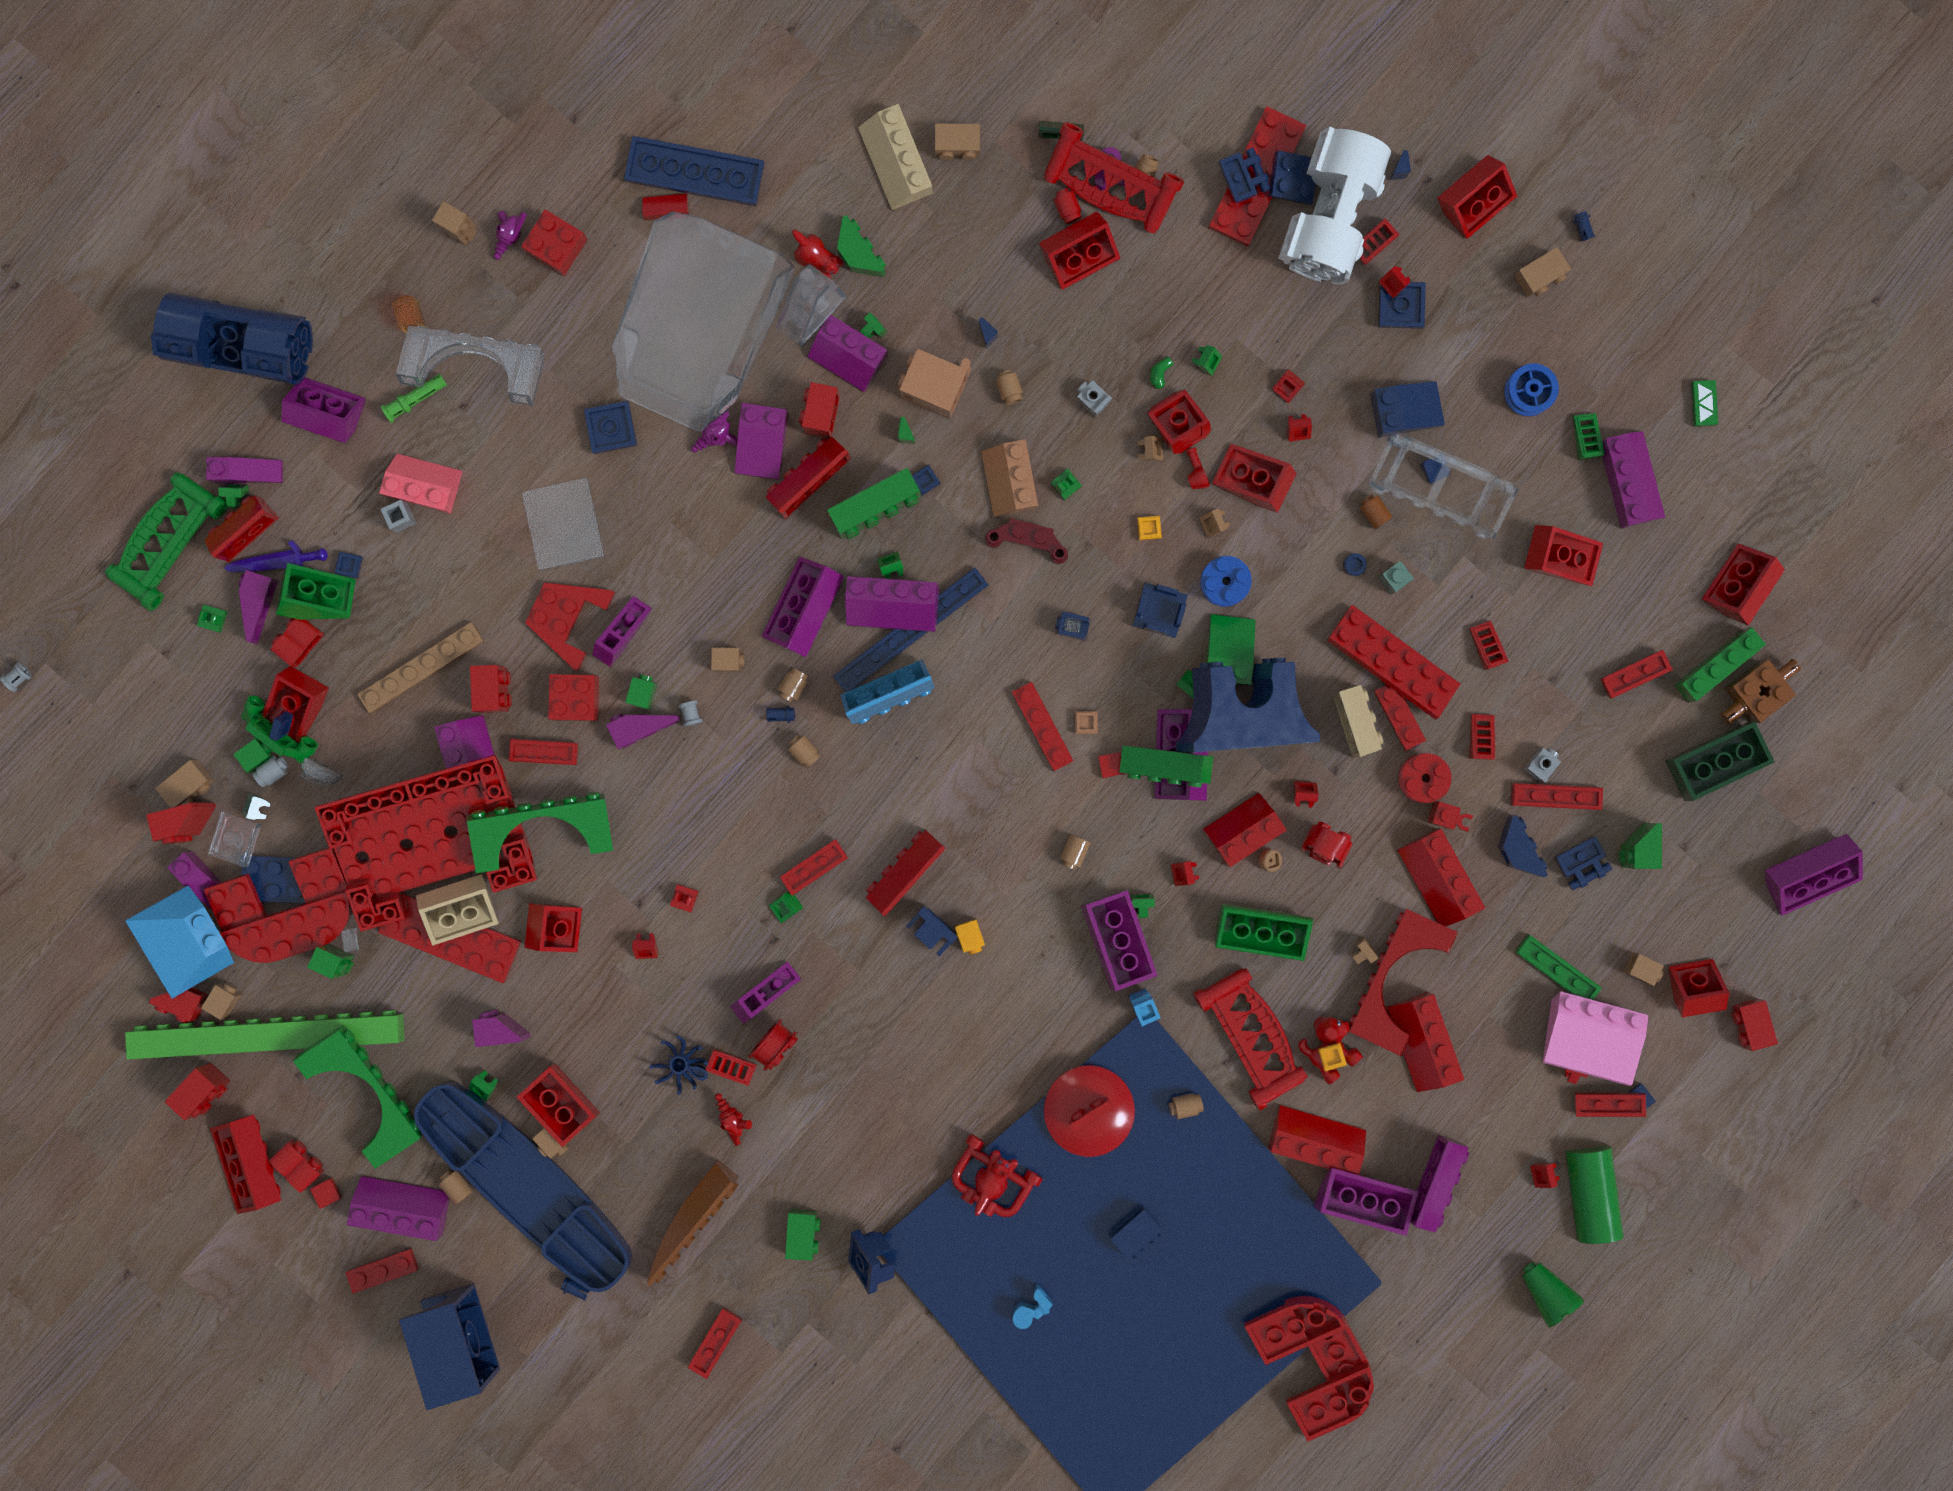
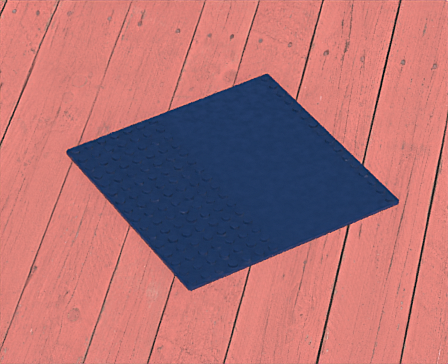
M1136 1017L1080 1065H1095L1111 1070L1125 1082L1131 1092L1135 1107L1134 1122L1127 1138L1117 1148L1104 1155L1094 1157L1075 1155L1063 1149L1052 1138L1046 1126L1044 1118L1045 1095L982 1150L988 1156H991L994 1150H998L1002 1158L1017 1160L1018 1165L1014 1172L1024 1177L1029 1169L1043 1178L1039 1187L1033 1186L1022 1207L1015 1215L1002 1217L993 1213L992 1217L981 1212L980 1215L976 1216L975 1208L977 1202L974 1201L971 1205L961 1199L963 1193L954 1187L952 1177H950L883 1235L890 1245V1251L882 1254L888 1262L893 1261L895 1263V1271L1083 1491H1145L1309 1348L1307 1346L1265 1365L1244 1327L1245 1322L1285 1305V1300L1300 1296H1310L1325 1300L1335 1306L1345 1317L1381 1285V1280L1328 1218L1314 1208L1315 1203L1162 1025L1155 1020L1141 1026L1138 1017ZM1194 1093V1095L1200 1094L1203 1112H1199V1115L1179 1120L1175 1116H1171L1169 1103L1172 1102V1097ZM972 1158L961 1174V1181L976 1190V1174L981 1168L986 1169L987 1165L976 1158ZM1008 1178V1186L1000 1198L993 1200L1003 1208H1009L1022 1189L1021 1186ZM1141 1206H1144L1161 1226V1236L1154 1243H1147L1143 1247L1144 1251L1135 1259L1131 1257L1127 1260L1110 1240L1109 1234ZM1038 1284L1052 1299L1053 1306L1050 1308L1049 1314L1043 1315L1039 1319L1033 1317L1032 1324L1028 1328L1020 1329L1013 1323V1310L1020 1302L1030 1305L1038 1303L1033 1297L1034 1288Z

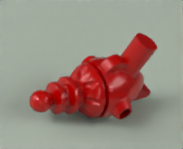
M717 1093L715 1099L718 1101L716 1103L717 1106L719 1105L718 1110H721L719 1114L720 1127L729 1133L735 1146L741 1144L739 1137L742 1135L743 1129H751L752 1122L750 1120H743V1114L735 1107H729L730 1103H726V1098L722 1099V1094Z

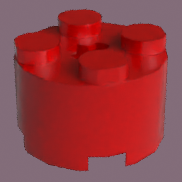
M1321 821L1317 825H1311L1300 850L1302 852L1308 850L1310 851L1309 857L1328 866L1333 862L1337 864V869H1342L1353 845L1350 841L1352 836L1343 831L1336 833L1330 830V825Z

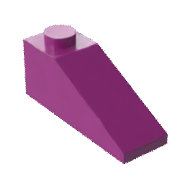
M206 457V480L215 484L283 483V461L236 457Z
M245 570V573L239 579V597L245 638L247 642L258 644L279 580Z
M633 596L597 639L592 655L611 667L623 653L652 608Z
M621 713L610 718L611 722L606 724L617 749L622 750L681 721V718L677 715L623 716Z
M183 852L167 868L185 887L189 885L194 894L212 909L204 889L220 883V880L194 852Z
M787 961L733 1003L730 1008L744 1024L800 981L801 978Z

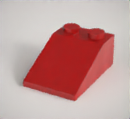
M1230 444L1212 484L1258 507L1278 513L1297 473L1290 463Z
M1535 525L1524 569L1592 586L1603 543L1554 526Z
M289 666L276 674L262 716L273 723L274 718L285 711L292 713L293 719L287 735L299 743L301 738L307 735L322 708L329 687Z

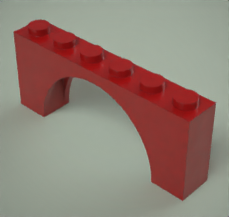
M1406 909L1405 913L1400 912L1396 920V924L1399 926L1395 933L1391 932L1386 942V945L1389 946L1386 954L1381 953L1377 965L1380 967L1376 974L1372 973L1368 981L1369 991L1367 995L1362 994L1358 1006L1361 1008L1357 1015L1353 1014L1349 1022L1351 1033L1399 1056H1402L1411 1035L1402 1031L1387 1013L1383 1000V985L1386 975L1398 959L1410 952L1433 949L1449 954L1458 935L1457 931Z

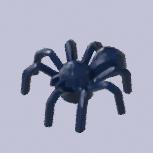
M677 1035L676 1038L681 1041L680 1054L677 1053L674 1045L669 1041H661V1044H665L671 1049L674 1056H668L671 1060H666V1062L670 1064L655 1063L651 1064L649 1068L671 1069L668 1075L655 1080V1083L660 1084L676 1074L677 1094L680 1095L682 1093L681 1074L692 1084V1088L696 1090L697 1083L686 1072L688 1071L697 1080H706L708 1078L707 1071H705L706 1068L702 1065L690 1064L704 1063L707 1066L708 1060L703 1058L689 1059L695 1051L703 1049L700 1045L693 1047L684 1055L686 1042L682 1036Z

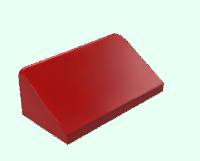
M687 194L642 197V215L644 220L689 217Z

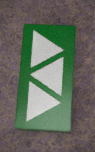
M1716 380L1691 382L1693 427L1718 425Z

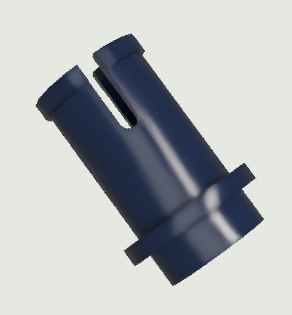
M1587 211L1574 215L1573 223H1576L1581 242L1594 238L1595 234L1589 220L1591 216L1587 214Z
M787 705V708H767V722L787 721V723L795 721V708H790V705Z
M568 1277L565 1278L560 1290L564 1291L563 1294L567 1292L585 1301L587 1294L579 1290L589 1293V1290Z

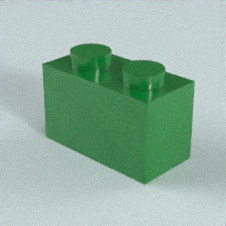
M331 944L318 946L307 968L330 979L338 978L349 974L354 965L352 961L354 955Z
M789 1210L785 1259L812 1261L814 1254H818L819 1240H815V1233L820 1231L821 1218H817V1211Z

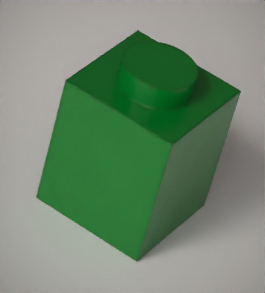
M640 674L639 678L632 677L625 703L650 710L658 684L652 682L653 678Z
M255 738L233 755L246 773H253L256 771V767L274 754L268 746Z

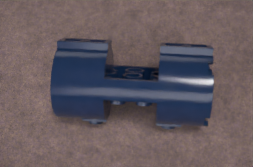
M170 292L162 298L158 306L153 333L151 334L153 355L158 356L161 360L203 368H214L298 385L303 381L309 368L305 364L309 353L312 354L313 332L310 321H306V317L265 309H247L221 304L216 300Z

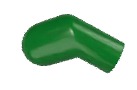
M1168 356L1151 368L1150 383L1155 389L1164 387V372L1174 365Z

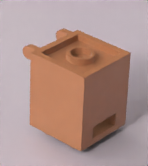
M917 348L916 353H911L907 361V374H902L898 382V391H900L901 399L951 419L971 372L970 360L964 358L960 366Z

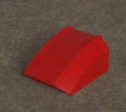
M1185 389L1172 393L1152 406L1147 412L1152 423L1173 454L1183 453L1194 444L1205 439L1211 431L1210 421Z

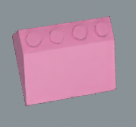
M1559 992L1551 999L1543 1063L1631 1086L1646 1038L1648 1015L1569 993Z

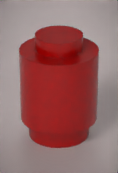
M1067 188L1057 192L1056 198L1053 201L1061 220H1064L1065 224H1070L1082 218L1080 214L1082 210L1074 191H1069Z

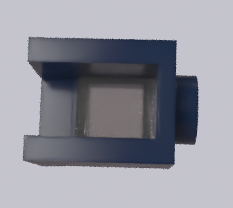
M1063 612L1062 617L1058 616L1055 629L1058 630L1060 636L1086 642L1091 620L1086 616Z

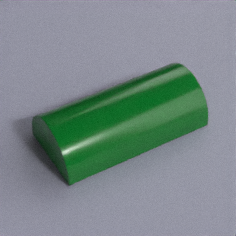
M1222 903L1216 926L1215 947L1305 961L1313 918Z
M1609 1145L1565 1151L1577 1241L1585 1244H1604L1623 1239L1612 1147Z

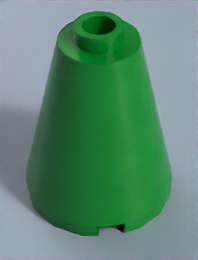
M1532 1261L1523 1268L1525 1273L1522 1277L1545 1324L1549 1328L1564 1320L1563 1318L1566 1315L1572 1314L1584 1303L1582 1296L1542 1263L1535 1264Z

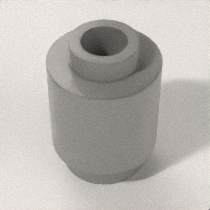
M273 755L256 767V771L252 775L261 787L270 786L288 773V764L281 756L276 757Z

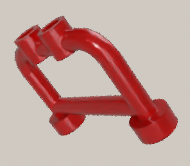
M970 1133L965 1141L968 1146L952 1172V1182L954 1187L963 1193L961 1199L972 1205L974 1201L978 1202L980 1194L977 1190L961 1181V1174L971 1157L988 1166L990 1156L981 1151L985 1142ZM1029 1169L1024 1177L1013 1171L1008 1179L1022 1187L1013 1204L1009 1208H1003L995 1201L989 1200L982 1212L992 1217L993 1213L1002 1217L1015 1215L1022 1207L1033 1186L1039 1187L1043 1178Z

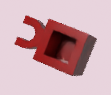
M1435 801L1433 802L1427 823L1454 830L1455 826H1457L1460 830L1468 832L1469 827L1463 826L1462 820L1464 818L1472 820L1473 815H1460L1461 808Z

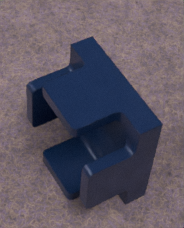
M1144 583L1132 627L1176 638L1185 612L1188 595L1163 585L1157 584L1155 586Z
M924 905L906 927L910 929L922 917L925 921L916 930L915 936L929 949H932L942 937L947 939L936 952L940 957L957 939L958 935L932 910Z
M860 1229L851 1232L848 1262L869 1295L877 1292L878 1284L894 1278L895 1263L891 1261L882 1265L876 1257L890 1251V1245L881 1232L875 1233L872 1231L863 1235Z

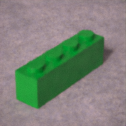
M1752 627L1742 629L1674 686L1688 703L1696 702L1762 649L1766 643Z
M1122 746L1119 772L1127 773V778L1141 779V775L1148 776V781L1161 782V778L1168 779L1167 783L1181 785V781H1188V786L1202 787V783H1211L1214 756Z

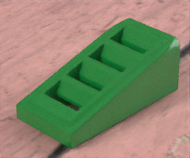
M1596 413L1574 415L1573 423L1578 460L1603 457L1604 449ZM1591 420L1590 425L1580 424V421ZM1592 429V433L1583 434L1582 430ZM1584 438H1593V442H1584ZM1594 446V450L1586 451L1585 447Z

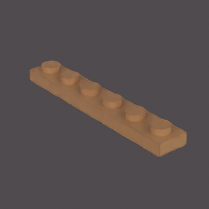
M470 622L357 695L367 711L372 714L485 641L474 623Z

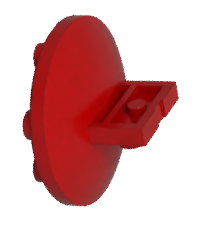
M1082 1065L1069 1069L1053 1082L1045 1098L1044 1118L1050 1135L1058 1145L1075 1155L1094 1157L1111 1152L1127 1138L1134 1122L1135 1107L1129 1088L1117 1074L1104 1067Z

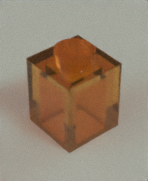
M404 295L398 297L397 301L391 302L398 328L406 333L426 327L419 301L413 296Z

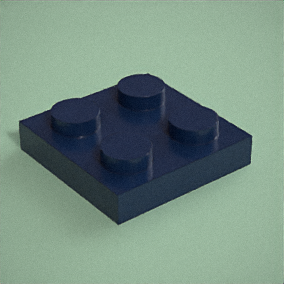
M1276 151L1270 183L1271 190H1269L1268 197L1306 205L1313 204L1316 183L1312 180V176L1306 174L1312 157Z
M1410 282L1394 298L1379 283L1378 328L1423 329L1425 327L1426 282Z
M629 401L584 409L593 454L637 446Z

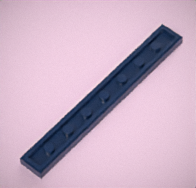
M973 568L939 594L936 626L989 586L976 568ZM894 629L833 675V677L846 693L856 688L924 636L927 631Z

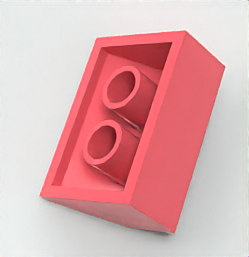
M396 454L385 471L379 494L391 499L403 500L410 504L451 514L463 471Z

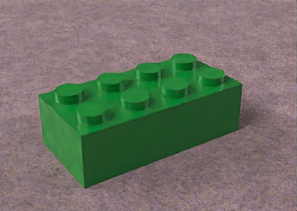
M905 468L827 511L841 538L847 537L850 540L860 534L859 530L865 527L871 529L877 526L880 519L884 517L890 519L899 514V509L905 506L907 509L919 503L918 499L921 498V493L909 469Z

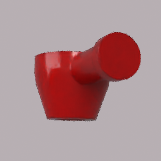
M1196 447L1187 450L1186 454L1189 456L1194 468L1187 476L1191 488L1204 489L1210 487Z

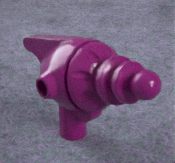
M500 211L497 214L501 224L496 228V238L499 241L495 243L497 248H494L497 251L493 255L496 260L501 258V254H505L504 250L508 251L507 246L514 245L518 238L521 237L520 229L527 216L526 213L521 212L519 216L513 215L510 217L504 211Z
M728 410L705 426L701 434L702 438L698 437V441L696 440L695 445H692V452L696 453L698 449H706L707 445L723 446L726 442L733 446L737 444L738 438L728 432L730 424L727 422Z

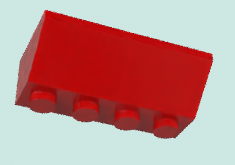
M832 436L829 439H822L816 447L818 449L813 454L807 453L800 460L801 465L795 470L793 468L788 470L783 476L784 480L779 485L775 483L767 490L768 495L765 496L766 499L784 519L788 518L851 460L849 452Z
M1435 828L1397 849L1437 923L1447 927L1485 909L1482 900L1442 829Z
M919 830L911 839L914 844L908 850L904 847L896 856L898 862L894 866L889 864L881 873L884 876L879 883L874 881L866 889L869 894L865 898L884 917L946 849L927 830L924 833Z
M1426 992L1386 1007L1392 1021L1402 1031L1411 1035L1403 1055L1416 1092L1444 1088L1465 1080L1434 994Z
M1279 1105L1267 1148L1272 1153L1327 1169L1332 1167L1359 1175L1365 1155L1367 1130Z
M254 1114L210 1128L236 1213L256 1211L282 1201L280 1187L273 1175L274 1168L269 1162L266 1153L267 1146L261 1138L260 1124Z

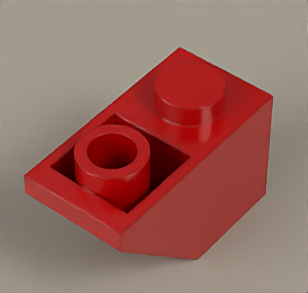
M191 987L174 998H171L167 992L151 998L149 1003L155 1006V1010L165 1014L168 1012L176 1015L175 1019L188 1023V1021L198 1020L202 1011L201 1007L209 995Z

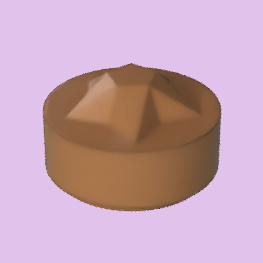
M1274 849L1264 850L1259 857L1260 867L1269 872L1277 871L1282 864L1281 854Z

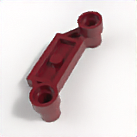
M1010 518L1009 523L988 531L985 536V542L991 548H997L1002 542L1007 541L1047 551L1050 553L1051 561L1058 565L1065 563L1068 558V551L1057 540L1052 528ZM995 534L998 536V540L992 541L990 536ZM1062 551L1063 557H1057L1055 552Z

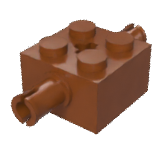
M1769 659L1757 662L1724 688L1735 703L1720 713L1721 717H1726L1724 721L1729 725L1742 714L1750 722L1761 723L1796 696L1786 680L1800 671L1801 666L1798 665L1796 667L1795 665L1798 662L1794 659L1789 660L1788 663L1778 670Z

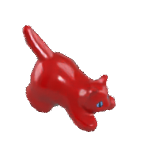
M795 229L792 230L795 240L799 243L797 250L794 252L795 260L803 266L811 265L822 280L829 282L831 280L830 274L838 272L839 267L843 265V260L828 251L823 241L815 234H809L805 237L801 232Z
M994 1150L991 1153L987 1168H981L976 1174L975 1185L976 1190L980 1194L975 1208L976 1216L981 1214L989 1200H996L1002 1196L1008 1186L1007 1178L1018 1165L1015 1159L1006 1160L1002 1158L998 1150Z

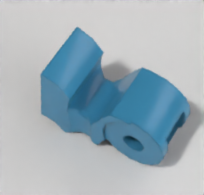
M1146 988L1129 995L1141 1026L1161 1018L1153 998Z
M1036 1284L1033 1292L1034 1300L1038 1303L1030 1305L1020 1302L1013 1310V1323L1020 1329L1028 1328L1032 1324L1033 1317L1039 1319L1041 1316L1049 1314V1310L1053 1306L1052 1299L1038 1284Z

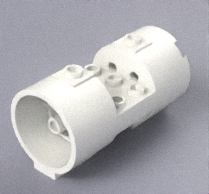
M1328 127L1320 131L1306 173L1312 176V180L1321 187L1313 215L1301 212L1292 216L1278 258L1284 261V264L1289 263L1290 270L1318 282H1321V280H1332L1331 283L1337 285L1348 283L1355 261L1362 256V245L1364 242L1362 234L1350 225L1356 219L1357 212L1355 210L1357 204L1361 200L1370 201L1379 197L1384 190V173L1391 155L1390 148L1384 142L1354 130Z

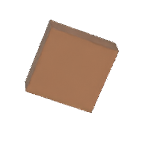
M1075 711V734H1098V711Z

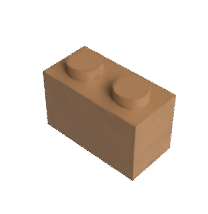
M935 123V157H940L942 160H951L953 157L974 160L975 157H980V124Z
M443 201L432 221L443 233L466 246L468 241H472L475 237L477 226L467 214Z
M1556 247L1520 269L1514 277L1528 298L1533 294L1538 297L1548 290L1547 286L1554 282L1556 286L1566 280V274L1572 269L1559 248Z
M189 760L155 789L166 803L173 808L193 803L192 799L197 795L201 796L211 789L210 785L215 780L198 760Z

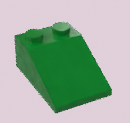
M287 563L282 576L276 615L298 620L349 619L356 579Z
M1211 614L1205 663L1223 662V666H1232L1236 679L1235 685H1251L1256 619Z

